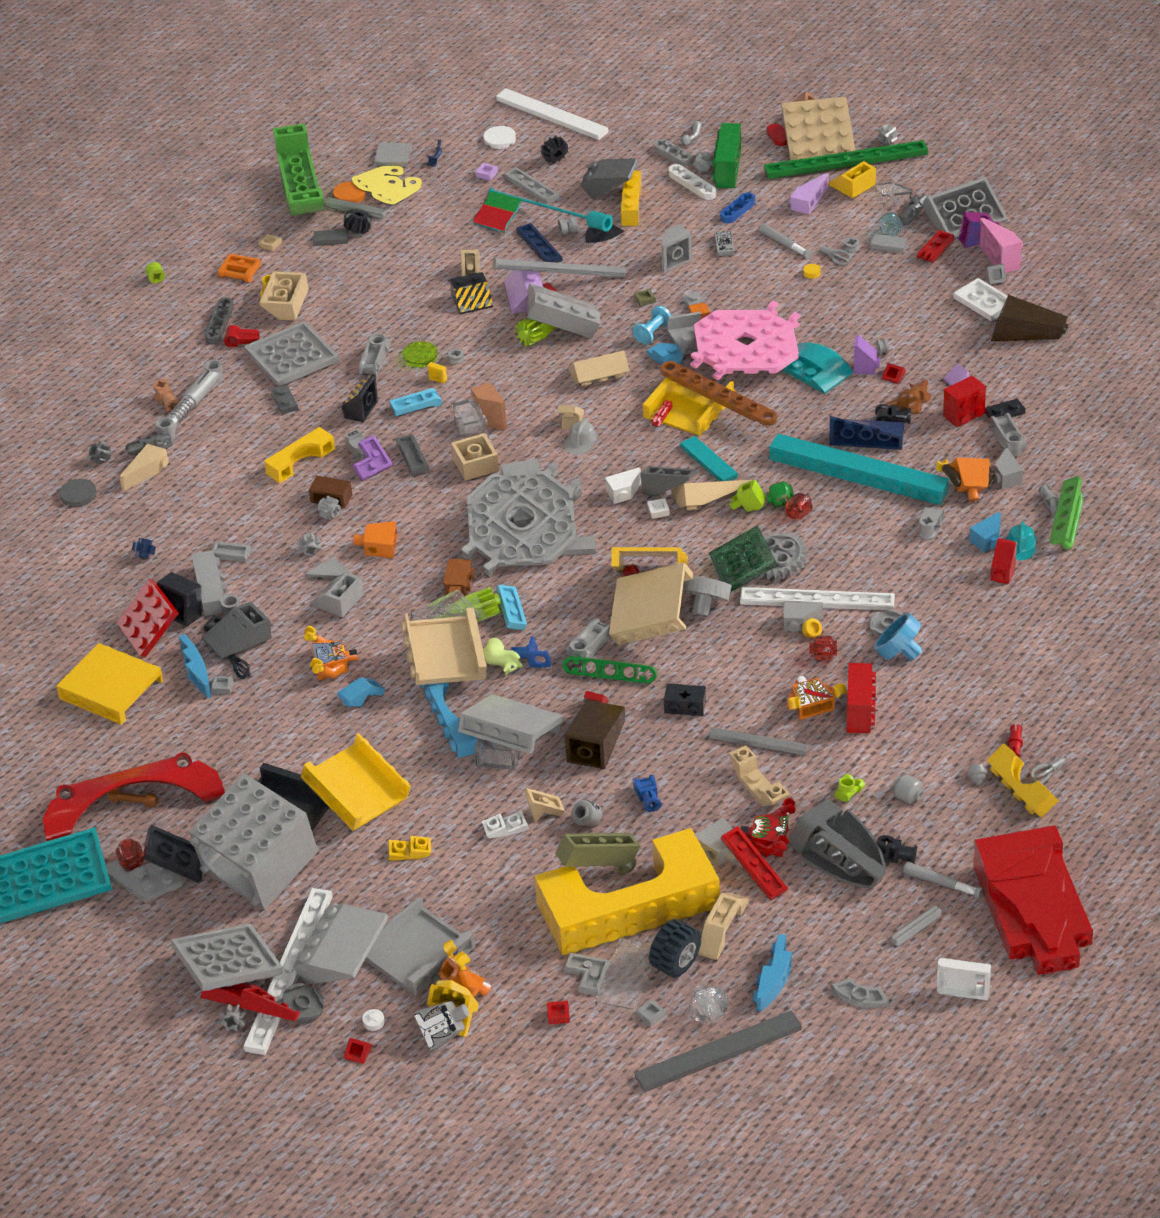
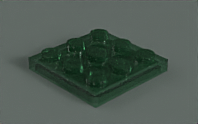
M758 525L709 552L721 581L732 585L730 593L778 566Z

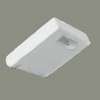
M940 958L937 969V992L944 995L988 1001L991 965ZM984 980H985V985H978V984H977V982H982V983H983Z

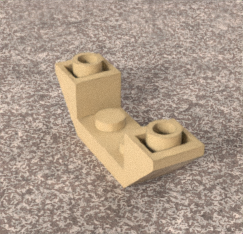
M746 745L729 753L739 781L762 807L774 805L790 797V793L780 782L771 785L757 769V757Z
M730 892L720 894L705 921L698 955L714 960L719 958L725 947V933L735 914L742 915L749 902V898Z

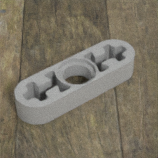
M658 139L654 142L655 152L683 167L689 166L692 163V156L689 152L668 140Z

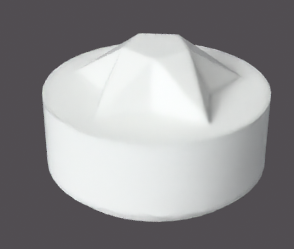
M371 1009L363 1014V1026L367 1030L376 1031L383 1027L385 1023L384 1015L380 1010Z

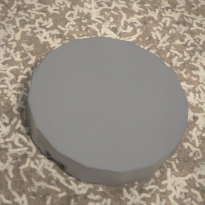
M892 609L874 613L869 621L870 631L879 638L883 631L903 613Z

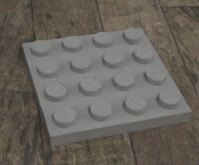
M305 321L244 346L248 356L277 387L339 362L337 353Z
M251 923L171 939V947L202 991H210L215 988L233 986L234 984L252 982L283 974L282 965Z

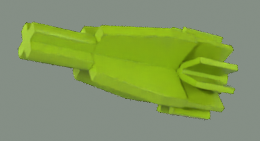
M525 318L515 325L517 329L514 332L518 333L516 338L521 339L520 343L524 342L525 346H531L546 338L555 326Z
M488 587L465 596L449 607L450 611L435 616L433 619L465 616L466 608H474L476 620L479 622L501 614L498 607L501 602L498 594H494L492 588Z

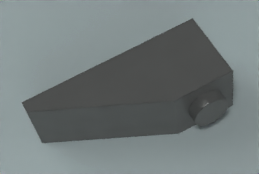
M648 466L640 473L643 494L658 496L689 481L698 471L696 469Z

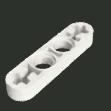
M673 164L669 167V176L705 200H712L716 197V188L682 165Z

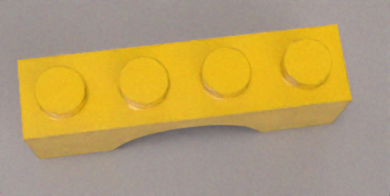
M634 170L630 180L623 183L621 202L622 226H638L639 197L642 190L641 171Z
M318 427L264 460L266 474L278 483H282L294 475L293 465L299 459L309 456L322 458L335 450L334 436Z
M1005 743L987 759L991 764L989 769L997 777L1002 776L1001 782L1009 790L1013 788L1014 792L1012 794L1020 802L1024 800L1026 803L1024 807L1032 815L1036 813L1038 816L1043 817L1059 802L1040 781L1031 784L1021 783L1020 772L1024 762Z

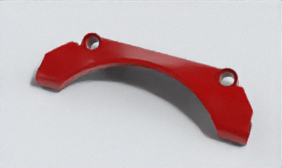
M184 752L171 758L71 785L62 784L56 790V799L51 800L42 818L46 841L72 834L80 817L94 802L105 794L126 785L145 782L169 784L191 792L204 802L219 799L225 793L218 771L199 760L192 762L190 755ZM179 760H186L188 765L186 767H179L177 762ZM67 791L71 796L68 799H62L60 794Z

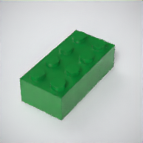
M721 123V128L717 130L714 158L712 159V168H714L712 181L715 182L716 188L736 187L742 150L741 123Z

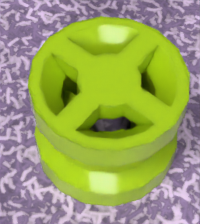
M152 262L146 266L145 272L150 282L158 283L164 280L165 273L159 263Z

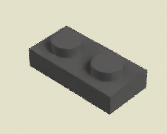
M288 385L270 389L281 415L298 410V405Z

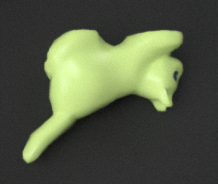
M498 638L487 640V644L483 648L487 664L501 666L505 676L523 666L519 661L520 656L513 650H504V646Z

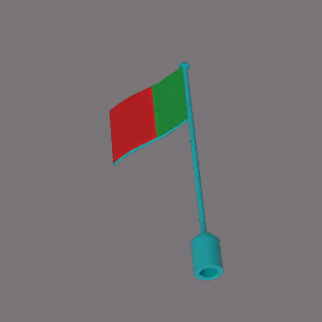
M489 188L487 200L476 214L473 222L478 226L505 233L508 224L517 213L522 201L584 218L588 227L606 232L611 229L613 218L611 215L597 211H591L586 216Z

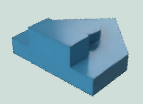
M659 343L647 349V355L660 365L666 361H674L680 365L683 362V353L676 344Z

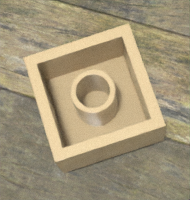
M485 433L451 443L452 459L465 481L499 471L498 454Z

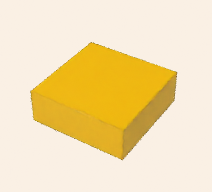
M430 362L428 364L429 379L445 383L447 381L446 367Z

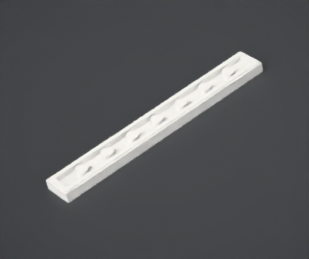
M506 88L496 96V101L600 140L608 133V127Z
M742 587L740 604L784 606V602H823V608L894 610L895 601L894 593Z

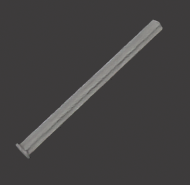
M494 257L492 262L494 271L496 269L610 277L626 276L625 267L497 259V257Z

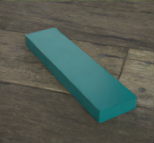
M696 436L680 443V448L719 482L733 481L738 478V472Z

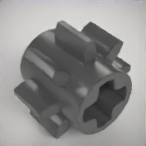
M99 441L98 444L94 443L91 445L89 455L94 463L101 465L102 462L106 463L111 458L112 452L107 443Z

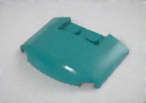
M812 342L797 344L798 359L782 369V371L824 394L853 374V370L841 355L827 346Z

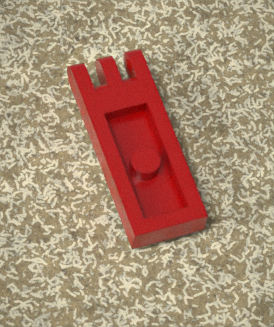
M939 230L918 252L917 258L921 259L923 257V260L928 261L929 259V262L934 263L954 241V234Z

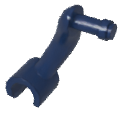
M438 139L435 155L427 156L429 160L426 165L436 166L437 160L442 153V148H440L441 140Z

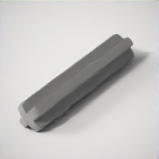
M936 905L932 906L891 935V943L895 946L904 943L941 916V909Z

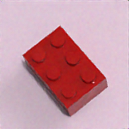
M848 663L846 733H871V726H875V714H871V712H875L876 700H872V698H876V686H872V684H876V672H872L871 663Z

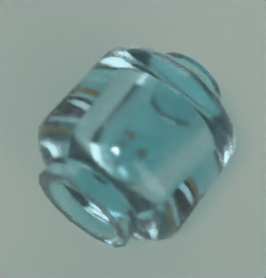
M886 213L879 219V226L883 235L895 237L901 233L903 225L896 213Z

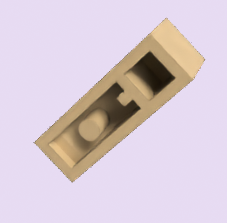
M147 444L119 476L122 490H127L143 482L165 468L168 464L166 449Z

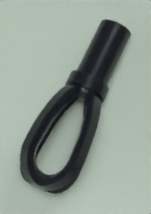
M235 654L227 657L233 665L237 677L243 679L246 676H250V665L245 660L237 657Z

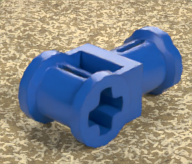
M650 774L649 777L641 779L633 778L634 791L640 802L644 801L645 811L649 813L658 811L662 803L658 799L654 775Z

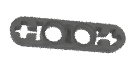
M224 297L218 300L205 332L208 344L214 345L221 341L234 309L231 298Z

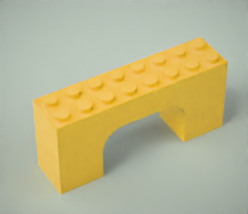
M692 828L653 839V863L658 877L617 891L596 893L589 890L583 883L576 867L564 866L534 875L537 905L562 956L570 954V952L576 953L579 950L593 948L605 942H613L618 938L635 935L647 929H654L674 918L680 920L686 917H693L705 911H711L720 896L719 878Z

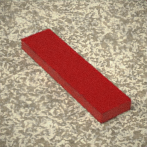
M739 826L721 836L724 844L770 901L788 890L785 883Z

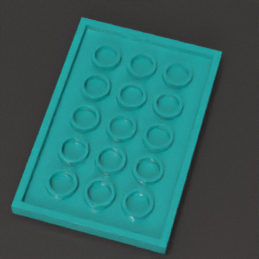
M95 827L0 855V923L112 890Z

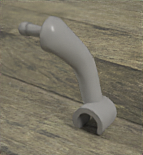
M695 121L691 126L693 133L690 136L686 134L679 137L682 145L690 144L691 141L699 137L702 127L701 122Z

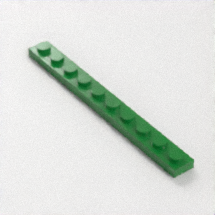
M921 140L764 164V171L767 179L857 166L862 162L871 164L928 155V148L925 141Z

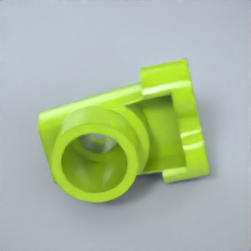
M845 774L839 779L838 788L834 796L840 801L848 802L855 793L862 791L865 787V782L862 779H854L850 774Z

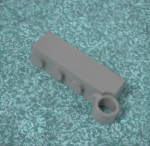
M214 550L191 554L196 581L201 585V603L204 616L221 614L222 612L227 615L232 609L240 606L238 596L224 594L226 593V586L224 581L221 582V580H224L222 569L218 570V568H221L219 557L215 558Z

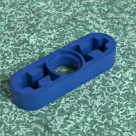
M750 192L741 194L720 212L721 222L730 224L736 221L755 205V195Z

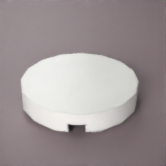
M496 126L484 132L483 138L485 145H490V148L504 149L510 147V144L515 143L516 134L509 127Z

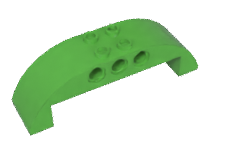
M305 123L273 128L277 159L290 216L324 211V198L322 190L318 186L309 150Z

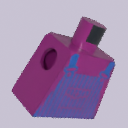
M964 212L958 240L965 248L979 245L981 218H985L1000 226L999 222H994L987 213Z

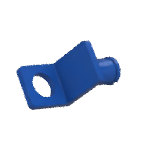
M531 636L527 646H512L510 649L516 652L520 658H527L530 667H551L552 665L548 651H538L534 636ZM542 656L546 661L538 662L536 657Z

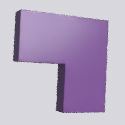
M375 435L358 443L366 458L353 464L352 468L361 481L392 467L391 460Z

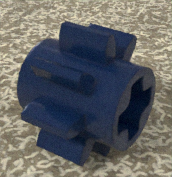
M139 538L138 542H133L132 551L136 552V557L149 559V555L155 554L156 546L152 545V540Z

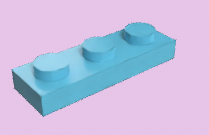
M498 585L496 593L501 602L500 606L506 627L525 630L527 622L516 587Z

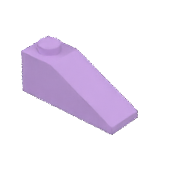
M825 173L798 187L789 197L791 210L810 214L828 188V174Z

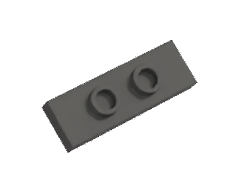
M410 434L396 438V444L411 475L428 472L429 466L414 435Z

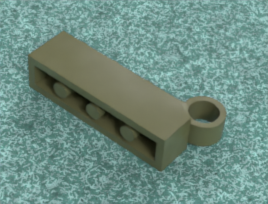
M631 833L564 834L555 855L565 867L614 866L619 874L625 875L633 871L636 866L635 857L640 844Z

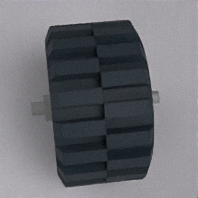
M679 919L669 920L658 931L650 947L649 963L651 966L672 978L680 977L691 967L698 955L702 938L700 931Z

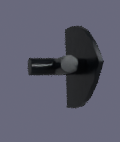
M613 224L607 232L589 227L585 234L586 243L607 241L617 237L624 230Z

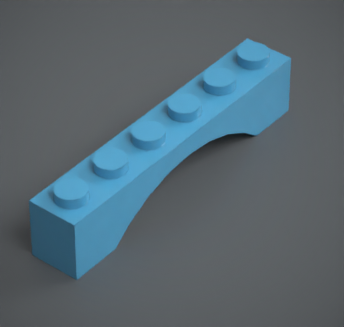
M449 682L419 685L420 688L424 687L426 700L431 701L430 707L432 712L437 713L438 725L443 726V734L445 739L449 738L450 740L449 746L451 751L456 752L458 758L481 752L480 738L458 732L460 719L445 704L444 700L449 689Z

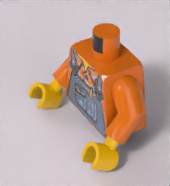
M307 626L304 630V639L306 641L313 640L311 643L314 658L310 663V667H312L313 673L317 674L318 680L326 678L335 679L341 674L348 672L347 662L358 660L357 650L345 651L343 641L327 640L318 634L315 635L316 630L312 626Z

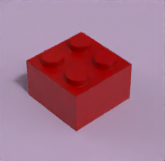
M972 375L945 388L943 417L955 427L981 417L985 414L986 386Z

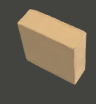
M267 234L259 242V247L274 251L282 243V238Z

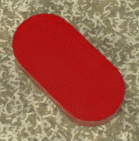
M780 124L768 125L767 135L771 141L777 146L787 145L785 129Z

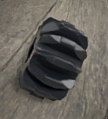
M555 135L553 138L549 137L547 141H544V145L540 146V152L548 163L552 162L555 164L556 161L560 162L562 158H565L569 147L561 136L557 137Z
M350 209L344 215L343 226L346 230L352 231V233L365 234V232H369L372 217L367 212H363V210Z

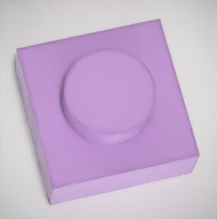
M483 163L476 170V177L491 181L498 173V166Z

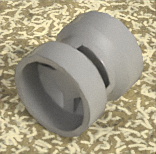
M571 216L568 219H558V228L561 236L567 235L569 232H578V223L575 216Z

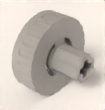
M693 576V579L683 582L682 592L696 596L692 613L708 616L711 600L729 601L732 585L710 578Z

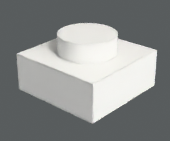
M665 498L647 501V508L651 519L670 516V510Z

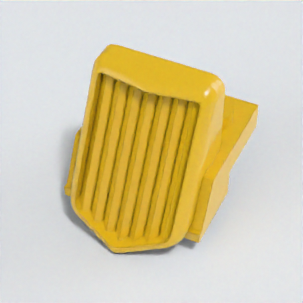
M438 980L436 985L431 984L426 1005L433 1007L452 1001L457 1008L464 1004L468 1008L470 1015L462 1019L465 1029L458 1035L465 1037L468 1035L472 1013L478 1011V1002L470 991L452 980Z

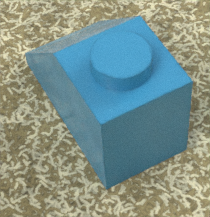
M997 512L970 527L969 541L984 553L996 547L1000 535L1001 513Z

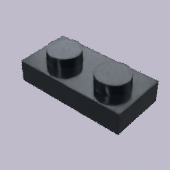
M1018 398L985 407V414L989 419L991 416H1004L1005 413H1009L1011 417L1025 414L1026 411Z

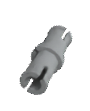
M1044 484L1039 487L1038 492L1043 497L1045 506L1050 509L1055 518L1059 499L1053 494L1049 485Z

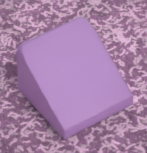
M956 364L943 378V381L951 386L968 378L969 372L959 364Z

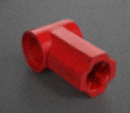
M230 325L225 333L224 344L227 347L250 344L260 340V332L258 329H241L236 325Z

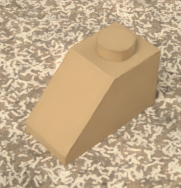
M461 250L462 276L480 273L479 250Z

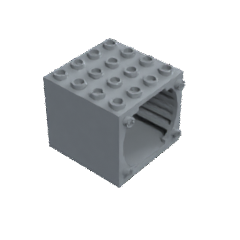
M245 773L232 784L189 831L191 836L190 843L195 847L201 863L200 870L205 874H210L248 899L254 907L258 906L263 910L269 907L318 852L307 814Z

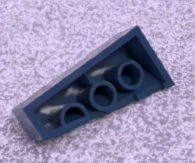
M830 416L829 445L902 450L904 423L841 419Z

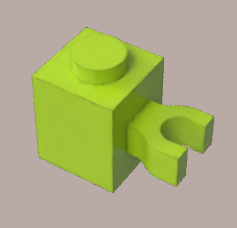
M754 479L739 485L737 494L731 497L732 502L729 505L732 510L742 505L746 512L757 511L763 507L766 495Z

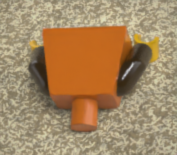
M957 457L950 465L947 459H944L942 463L937 460L935 467L938 472H944L958 492H967L968 501L970 502L978 501V492L985 490L994 478L989 459Z

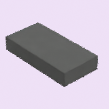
M348 230L314 231L315 246L348 243Z

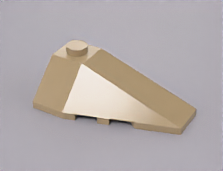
M751 480L685 483L672 488L671 493L679 508H686V511L697 510L698 506L738 490L739 485Z

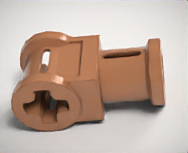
M156 380L153 383V388L155 389L154 399L161 406L164 405L166 411L172 412L177 404H179V401L172 396V390L167 380Z

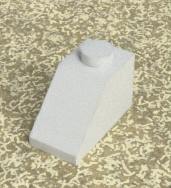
M640 468L605 477L606 492L614 504L632 499L641 484Z

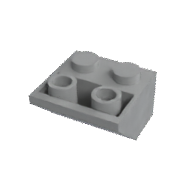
M348 572L343 573L333 579L311 602V605L344 617L364 595L362 578Z

